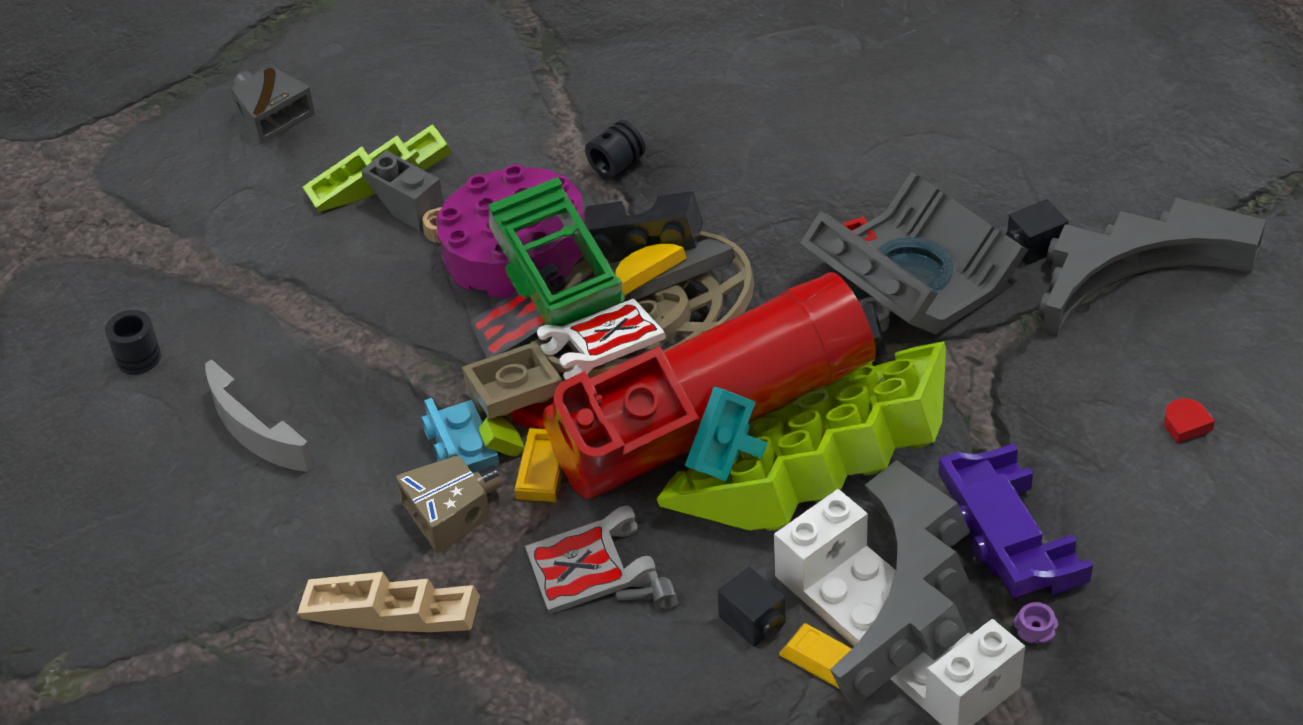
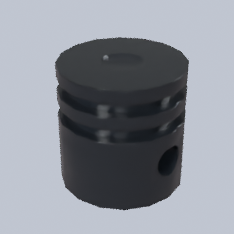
M626 120L617 121L585 146L588 162L599 175L607 179L615 177L638 160V158L642 157L646 151L643 137Z
M140 310L122 311L114 315L107 322L105 327L106 336L116 365L122 372L142 374L153 369L159 363L161 358L160 347L151 319L145 312Z

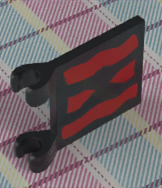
M550 263L545 265L539 274L549 291L555 293L565 287L566 281L561 275L554 280H549L552 276L559 273L556 265ZM517 292L469 321L487 358L530 344L539 338L537 330L541 326L546 325L531 298H523Z

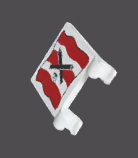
M634 298L565 326L544 325L537 330V336L541 340L552 337L550 342L541 345V350L546 355H553L559 352L569 340L580 352L566 353L561 356L560 364L564 368L575 365L573 370L563 374L565 380L583 371L588 374L594 367L666 339L662 328Z

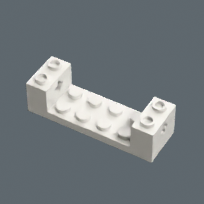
M837 489L774 534L775 577L855 647L874 623L884 605L896 570L867 546L868 513ZM991 619L973 634L968 632L937 659L933 660L923 652L890 679L941 725H974L1020 689L1025 645L994 619Z

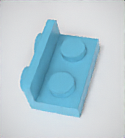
M432 398L424 400L427 415L421 417V422L428 440L435 438L437 444L433 445L437 461L453 456L461 457L472 473L489 465L494 467L500 465L497 451L486 448L479 432L482 420L472 400L439 411Z

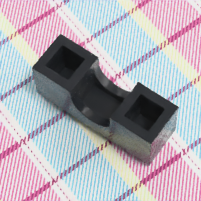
M694 191L657 196L654 206L638 215H627L622 201L590 205L585 209L583 221L606 260L627 257L644 247L657 244H675L684 249L696 248L703 225V219Z

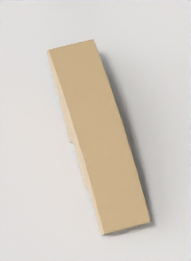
M383 572L308 580L297 614L301 619L363 629L405 632L465 631L472 628L480 594L474 585L435 589L429 579L389 582Z

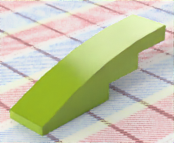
M432 124L405 143L397 135L369 155L363 147H360L304 185L303 189L316 209L321 212L376 194L362 176L361 170L385 151L400 157L422 170H426L453 152Z

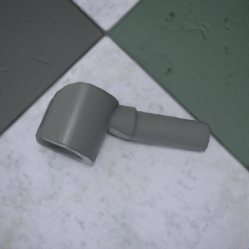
M666 577L655 579L651 583V587L619 590L616 592L617 601L654 599L655 607L660 611L672 610L678 606L673 583Z

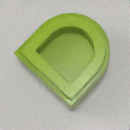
M501 416L491 419L487 417L479 426V432L486 448L512 457H517L525 448L517 430Z

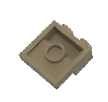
M536 342L462 367L469 396L480 412L485 411L489 419L508 415L514 410L534 403L548 401L551 397H554L556 388L563 382Z

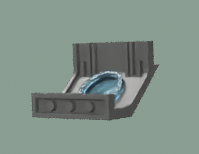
M912 171L889 207L880 216L851 231L829 214L820 211L800 244L906 322L933 334L939 333L1013 286L1008 280L1028 251V249ZM872 230L878 239L866 241L863 238L869 237L867 232Z

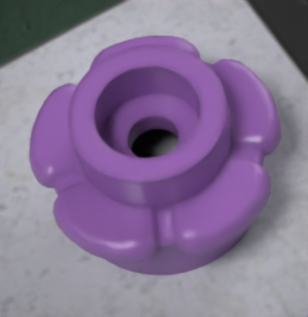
M1033 602L1025 605L1020 610V613L1016 615L1014 627L1018 629V636L1028 643H1046L1054 638V630L1058 628V621L1049 606Z

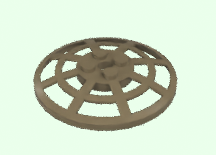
M701 231L698 242L710 238L734 247L735 258L732 259L731 264L738 269L739 273L721 285L710 274L703 273L636 300L662 328L666 335V339L642 348L645 349V352L658 346L661 348L662 343L670 340L677 334L690 335L681 342L671 346L674 347L745 312L752 298L755 283L750 261L740 247L722 236ZM585 257L580 258L572 265L573 272L565 278V287L559 292L551 293L552 295L574 287L577 283L594 273ZM626 257L607 259V262L611 265L622 261ZM690 281H694L705 287L708 292L688 301L684 289ZM744 284V288L734 306L720 321H716L722 311L723 296ZM625 295L624 302L630 300L627 295ZM712 303L710 312L704 322H689L691 312ZM548 337L546 340L538 338L531 343L536 342L541 349V345L550 342L552 337ZM570 340L565 344L569 345L574 353H580ZM544 353L558 372H569L575 367V365H572L569 368H564L560 364V359ZM633 358L614 359L594 367L587 375L589 379Z

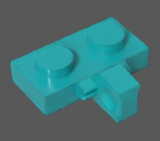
M714 386L685 466L727 481L733 462L738 460L741 451L762 458L767 442L747 435L750 427L748 421L755 401Z

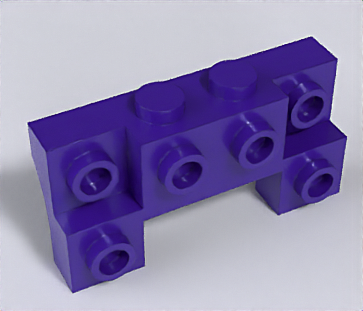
M1015 443L984 453L968 454L956 452L939 458L938 474L954 501L960 507L970 531L968 536L971 539V546L976 559L980 563L984 562L992 576L1000 575L1013 598L1047 587L1051 595L1091 582L1093 565L1089 559L1081 562L1075 554L1076 539L1073 534L1041 545L1043 534L1018 496L1019 493L1032 489L1033 472L1030 468L1023 470L1017 463L1018 448Z

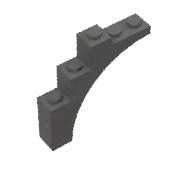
M1175 198L1170 212L1163 211L1160 221L1120 211L1115 225L1108 224L1105 234L1065 224L1059 239L1053 237L1048 249L1047 259L1052 261V280L1050 285L1052 291L1051 293H1044L1039 307V315L1044 316L1043 332L1058 336L1069 316L1086 299L1107 285L1133 274L1158 268L1188 265L1216 266L1252 272L1261 248L1266 220Z
M897 460L865 484L877 513L895 530L898 542L897 568L892 586L874 623L855 647L830 669L844 698L854 707L910 664L921 653L924 652L935 660L968 633L955 603L949 597L969 582L956 551L951 548L970 533L969 528L956 501Z

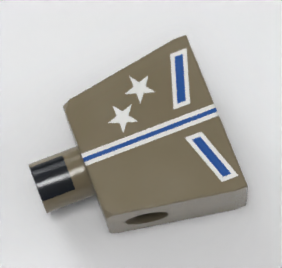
M457 456L396 476L401 503L436 553L445 550L487 521L490 512L486 494L502 487L501 478L493 465L472 473L462 458Z

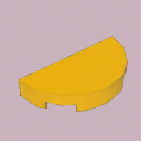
M675 244L652 245L635 251L623 259L616 268L615 275L622 281L621 290L624 295H627L683 262L687 257L684 248Z

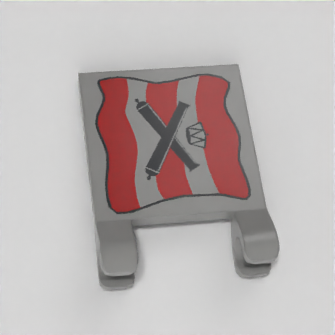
M622 506L616 509L603 520L525 546L549 615L628 587L651 586V583L658 578L654 561L650 556H642L624 569L611 536H630L637 532L638 526L635 521V514L630 506Z

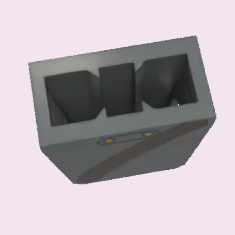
M267 67L254 75L248 71H242L234 79V86L231 92L236 112L260 144L315 114L309 86L275 67Z

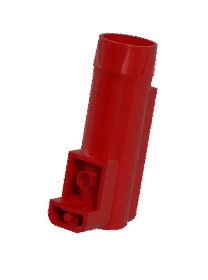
M829 272L821 277L785 290L768 302L665 351H662L660 346L593 378L589 379L587 373L583 371L566 379L555 390L554 404L544 409V425L552 445V450L573 490L583 498H595L689 453L714 386L755 401L748 421L749 424L796 401L797 398L809 392L837 382L874 361L876 348L873 334L866 315L852 290L839 275Z

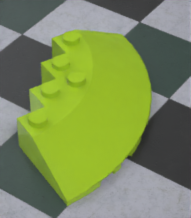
M944 341L895 352L896 360L873 366L871 362L837 382L809 392L797 398L796 401L749 423L750 427L747 435L767 442L762 458L741 451L738 460L733 462L727 481L692 468L686 472L677 471L657 498L659 506L749 531L763 528L769 531L777 530L789 524L798 503L807 501L819 503L837 489L841 491L847 475L860 473L863 475H874L885 470L895 448L909 446L910 448L917 449L935 442L942 424L946 359Z

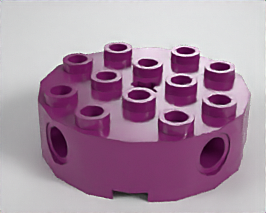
M512 164L504 168V170L493 171L486 175H474L467 180L466 184L450 195L437 215V238L442 245L445 268L456 284L469 291L472 288L487 290L488 296L507 298L517 292L506 274V266L510 262L489 227L488 205L559 177L564 191L584 221L582 194L570 179L548 169L528 168L519 164ZM557 215L515 233L524 246L562 230L564 225ZM564 236L527 252L538 272L547 264L556 265L559 273L552 276L549 280H554L560 275L565 279L573 272L572 265L580 257L584 258L572 236Z

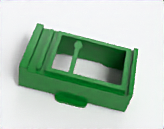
M559 177L488 205L489 227L510 262L506 266V274L519 296L531 298L546 325L565 326L625 301V295L621 290L622 281L619 277H616L564 191ZM554 216H559L564 225L562 230L524 246L515 233ZM564 236H572L596 278L552 295L527 252Z

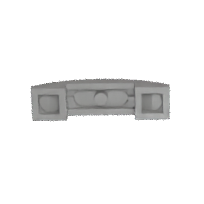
M212 359L205 363L206 375L216 410L223 424L233 437L254 454L276 465L309 472L314 468L308 441L284 421L269 429L242 406L235 379Z

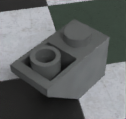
M388 151L383 152L361 170L364 179L395 218L419 231L423 230V215L429 210L442 208L444 205L439 178Z

